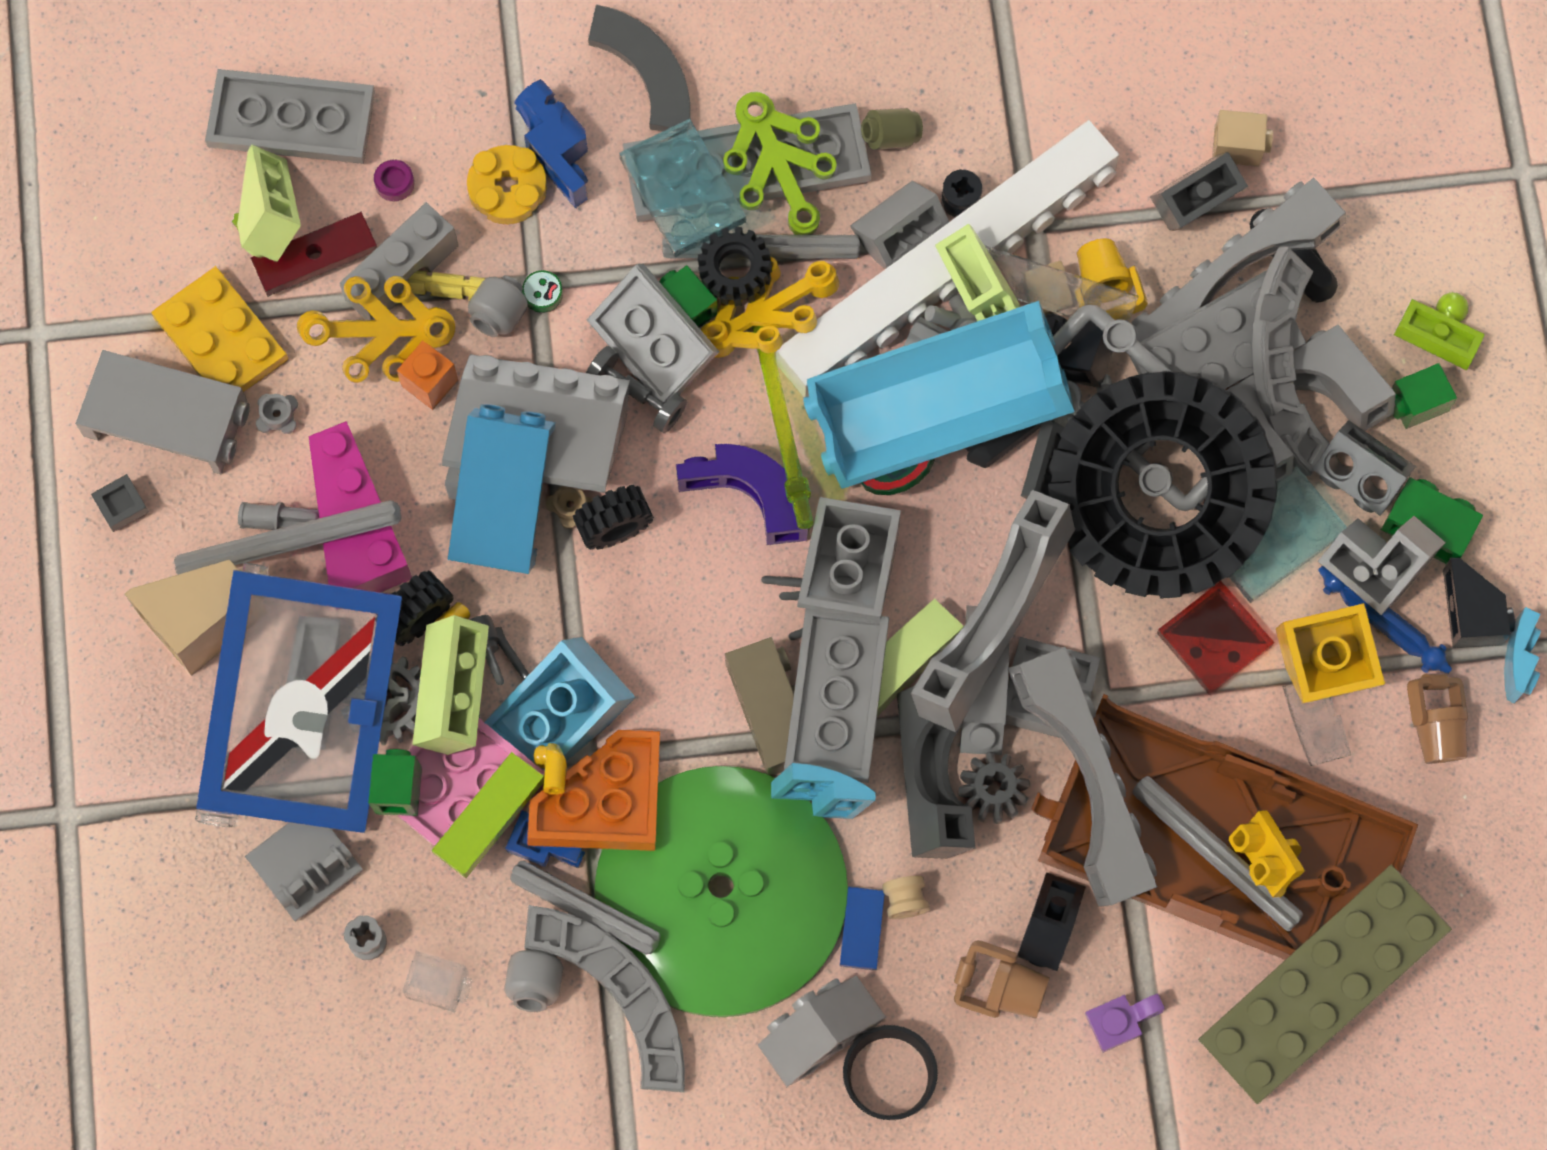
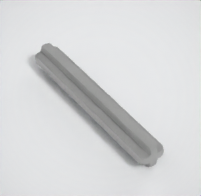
M520 861L514 866L510 880L517 886L567 913L593 924L645 955H651L658 947L661 937L659 932L526 861Z

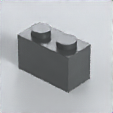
M1229 152L1212 157L1149 197L1168 229L1174 230L1192 222L1247 188L1248 185Z

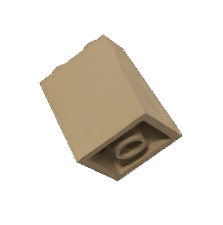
M226 560L131 588L125 593V596L141 619L192 676L221 652L233 570L251 573L246 566L238 570L230 560ZM251 595L246 630L268 613L262 602L265 598L264 596Z

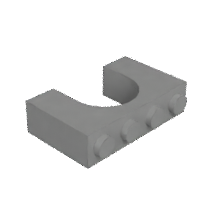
M1339 324L1327 331H1318L1308 339L1307 343L1294 350V366L1297 379L1293 381L1295 390H1311L1327 396L1338 406L1349 421L1364 431L1394 414L1396 393ZM1253 373L1226 391H1231L1246 404L1245 407L1253 416L1257 417L1264 428L1268 443L1273 448L1277 465L1276 480L1279 483L1293 474L1294 454L1271 427L1264 412L1261 410Z

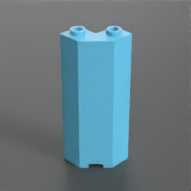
M1036 301L807 379L809 396L803 398L804 406L811 421L817 419L824 433L826 451L821 452V458L826 473L829 476L834 474L841 489L1075 412L1069 384L1064 369H1061L1054 348L1056 344L1040 302Z

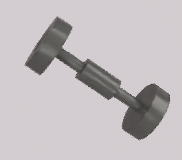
M609 346L604 347L593 359L586 373L600 376L610 375L615 378L630 380L629 395L640 403L645 404L647 402L659 410L653 426L662 433H667L682 415L687 405V400L675 393L663 404L651 395L652 391L630 375L624 377L613 368L617 363L619 353Z

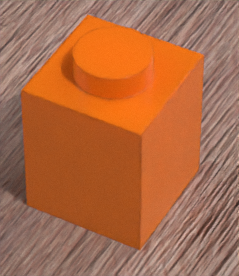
M423 340L397 369L401 386L432 410L458 381L454 363Z

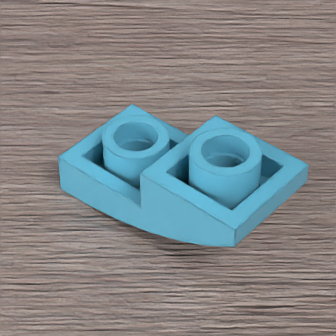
M1527 607L1516 618L1515 628L1509 637L1505 656L1504 683L1506 698L1514 704L1523 693L1527 695L1532 693L1540 676V673L1534 670L1540 657L1530 652L1541 633V630L1535 627L1541 614Z

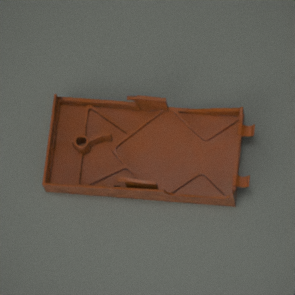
M1103 694L1093 720L1098 733L1103 734L1109 744L1111 756L1108 759L1114 774L1117 773L1124 783L1126 796L1123 799L1128 812L1134 814L1141 828V837L1138 838L1144 853H1148L1152 858L1157 872L1156 877H1154L1157 887L1131 897L1132 899L1286 960L1390 864L1400 873L1402 872L1419 824L1221 742L1204 741L1191 737L1124 709L1113 703L1108 695ZM1075 759L1060 800H1050L1038 792L1031 811L1051 821L1038 861L1089 881L1084 864L1090 846L1092 827L1090 797L1084 776ZM1146 776L1151 777L1234 852L1235 850L1228 841L1229 836L1239 825L1249 823L1258 811H1268L1284 838L1296 839L1302 848L1297 858L1305 871L1288 885L1286 893L1283 895L1303 913L1302 919L1290 931L1283 929L1133 795V789L1140 780ZM1235 852L1247 864L1251 865L1245 853Z

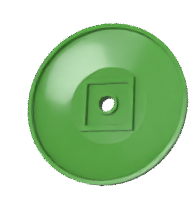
M713 766L688 770L673 775L658 783L655 851L602 849L595 876V899L659 932L661 936L659 945L651 955H645L629 945L621 943L643 963L658 983L669 1006L674 1009L706 1017H734L756 1013L773 1007L801 990L814 978L824 966L838 941L845 919L848 893L846 867L838 841L824 817L813 816L812 803L810 801L771 798V782L775 778L768 774L740 767ZM717 876L729 878L734 886L732 892L723 898L712 895L708 887L713 878Z

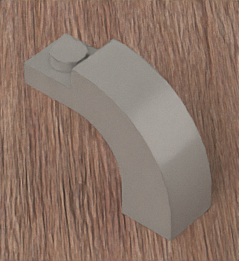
M966 606L965 624L977 606ZM1009 643L963 720L960 753L987 754V752H993L994 755H1002L1007 709Z

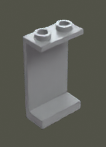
M102 350L75 424L83 437L99 441L101 433L209 462L213 472L222 475L225 464H230L235 456L237 441L234 438L238 427H243L248 419L250 404L247 403L241 387Z

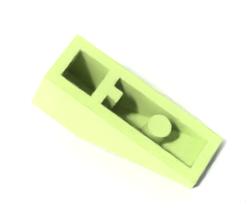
M251 145L247 152L237 223L241 247L255 257L264 256L278 262L301 226L287 159Z

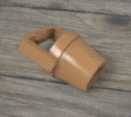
M1423 674L1421 678L1409 681L1407 690L1413 727L1417 730L1425 763L1435 764L1466 759V723L1468 721V712L1462 680L1458 677H1448L1446 674ZM1448 688L1451 707L1426 710L1423 689L1445 690Z
M976 940L972 942L967 956L960 959L954 978L955 984L958 985L954 1001L960 1007L994 1018L999 1017L1000 1012L1004 1011L1037 1019L1050 977L1017 963L1018 955L1015 952ZM977 952L1001 960L987 1003L964 995L966 988L971 985L975 972Z

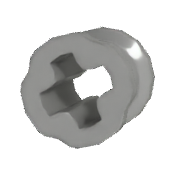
M360 915L347 923L344 930V939L348 943L351 952L357 958L373 960L384 952L387 945V937L374 918ZM369 929L375 939L374 941L367 940L365 946L362 947L356 937L357 935L364 936L366 930Z

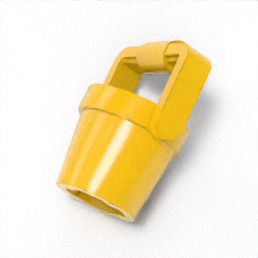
M1096 239L1078 249L1077 258L1082 284L1080 288L1075 289V293L1080 307L1088 305L1087 301L1098 304L1116 300L1126 295L1133 286H1135L1138 299L1129 303L1125 302L1105 311L1114 320H1126L1131 318V315L1143 311L1147 307L1148 300L1135 265L1129 267V269L1126 267L1112 239Z

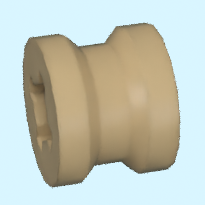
M923 876L901 877L883 883V893L889 897L890 906L887 909L889 919L910 918L930 911L929 902L923 898L922 889L925 886Z

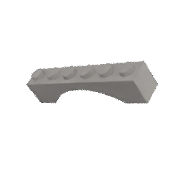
M1314 177L1306 184L1302 181L1297 183L1284 195L1286 200L1275 210L1271 207L1266 209L1253 221L1255 227L1243 237L1241 234L1232 237L1222 247L1221 250L1224 253L1212 263L1210 260H1206L1196 267L1190 275L1193 279L1181 289L1178 286L1173 287L1163 295L1159 301L1162 305L1150 315L1144 312L1135 318L1131 323L1136 328V340L1141 342L1210 303L1214 295L1234 275L1250 264L1275 255L1279 247H1289L1291 250L1317 248L1346 223V212Z
M1034 490L1030 492L1012 523L998 566L977 608L954 640L940 653L931 658L911 692L919 717L954 732L958 730L1075 531L1068 503Z
M1066 647L1008 668L1022 707L1044 721L1060 736L1074 755L1084 776L1090 797L1092 818L1090 846L1084 869L1098 906L1114 905L1156 888L1157 885L1154 877L1157 875L1155 864L1150 855L1144 853L1138 838L1141 837L1140 825L1134 814L1128 812L1123 799L1126 796L1124 783L1117 773L1114 774L1108 759L1111 756L1110 747L1105 736L1097 731L1093 720L1096 715L1091 698L1087 694H1083L1078 681L1080 669L1075 657L1072 654L1068 655Z

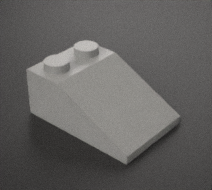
M819 497L797 607L880 621L896 552L901 510Z

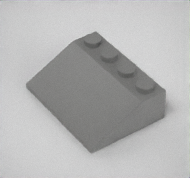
M470 354L461 377L442 458V466L460 469L467 416L474 408L480 409L482 404H491L505 408L506 414L521 416V412L524 411L544 414L546 421L556 422L555 430L549 437L543 483L605 493L627 419L630 380L619 379L610 375L600 376L576 372L567 368L558 369L539 366L530 362L497 359L488 355L478 356Z

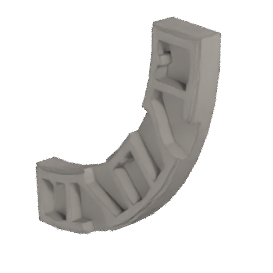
M1279 247L1265 275L1256 305L1252 338L1253 372L1261 410L1264 412L1268 423L1294 454L1293 467L1301 475L1311 476L1314 466L1330 442L1318 430L1305 405L1299 402L1293 382L1297 380L1294 366L1293 346L1289 345L1292 320H1296L1302 295L1313 271L1289 247Z
M529 905L524 949L543 951L558 956L585 970L599 981L621 1007L635 1037L641 1069L640 1089L683 1093L685 1067L681 1039L669 1003L658 983L643 963L616 938L593 924L558 910Z

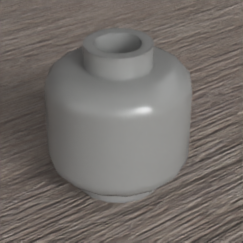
M506 275L502 278L487 277L483 280L468 303L472 325L480 332L491 337H496L498 334L507 335L512 332L528 307L527 299L522 293V285L514 278Z
M526 949L516 952L511 956L508 963L504 987L506 995L513 1001L515 1007L523 1011L540 1012L545 1010L547 1006L555 1003L558 999L563 965L556 956L543 951Z

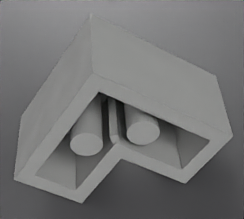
M1415 516L1400 527L1388 542L1357 518L1340 533L1318 562L1382 615L1400 598L1446 542Z
M857 975L843 983H840L838 978L818 990L817 995L814 991H810L794 1002L792 1007L795 1009V1012L791 1016L785 1013L769 1024L767 1029L770 1034L758 1046L786 1087L812 1074L836 1052L853 1044L866 1031L875 1028L886 1016Z

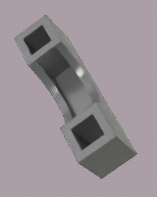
M913 686L897 694L912 857L948 859L976 848L972 807L963 804L957 799L951 788L948 775L949 751L958 730L954 732L919 717L911 695L915 687Z

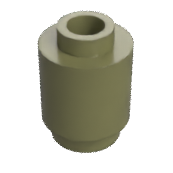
M908 108L870 110L861 124L862 138L873 150L908 148L913 143H918L923 133L920 115Z

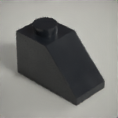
M1451 558L1443 569L1452 647L1502 646L1511 635L1510 632H1513L1515 628L1514 611L1511 607L1507 608L1506 595L1462 559Z
M1046 872L1017 954L1019 958L1025 959L1037 967L1058 970L1071 936L1086 886Z

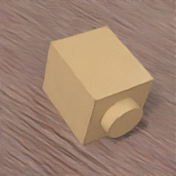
M1219 110L1214 126L1212 157L1229 152L1236 165L1259 167L1263 154L1270 153L1272 148L1273 129H1266L1267 114Z

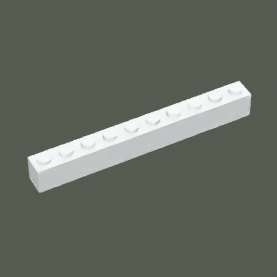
M1088 120L817 319V326L812 331L798 333L785 342L776 351V365L803 397L809 396L807 379L867 359L868 356L866 354L877 346L884 348L891 344L898 337V331L909 322L914 325L920 317L925 318L924 314L928 306L934 305L941 299L943 302H946L959 292L935 244L970 224L993 260L1003 253L1005 256H1009L1023 244V238L1035 230L1036 233H1040L1050 226L1055 219L1054 215L1062 209L1071 210L1081 203L1086 196L1085 192L1095 185L1098 188L1103 187L1116 175L1115 170L1119 153Z

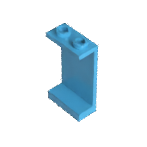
M482 404L480 409L474 408L467 416L448 560L524 574L530 573L535 566L537 549L533 547L549 437L555 430L556 422L546 421V416L537 412L524 411L521 412V416L506 414L505 408L491 404Z

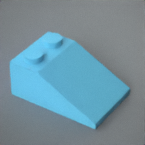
M583 637L561 640L491 714L485 723L533 763L536 747L539 745L547 746L549 743H556L560 746L567 762L607 728L636 697Z

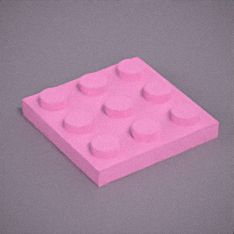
M479 718L476 747L449 755L417 746L411 747L409 752H411V755L416 756L422 766L418 816H397L430 844L435 846L511 752L543 776L545 771ZM543 783L542 786L537 790V792L533 795V797L536 796V795L540 792V790L544 787V783ZM530 800L522 810L526 808V806L530 803Z

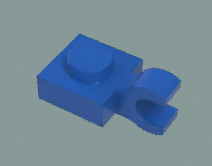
M522 810L505 847L506 851L546 867L550 856H553L570 866L579 868L585 852L582 851L583 848L528 846L529 813Z

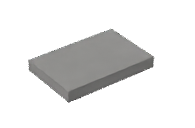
M636 264L587 319L608 346L619 353V359L637 380L652 391L651 395L663 404L673 394L677 393L680 395L719 353L718 349L644 264Z

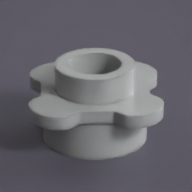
M264 394L259 398L260 418L256 420V426L260 432L267 433L270 430H281L284 434H289L295 430L296 422L293 418L294 410L298 407V401L294 396ZM275 411L281 412L279 417H274L273 413Z

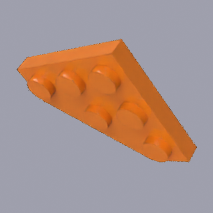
M617 730L606 739L605 745L591 756L586 755L566 771L564 793L552 795L542 790L530 800L528 846L655 851L660 731Z

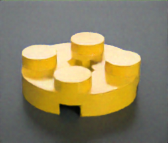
M514 145L496 146L487 151L477 153L473 158V164L467 175L468 195L474 208L486 215L488 220L498 224H516L532 216L531 212L539 204L541 206L545 200L547 192L545 171L542 164L536 158L535 153L529 148H521ZM504 177H511V180H517L518 184L511 186V192H503L502 186H496L497 182L502 181Z

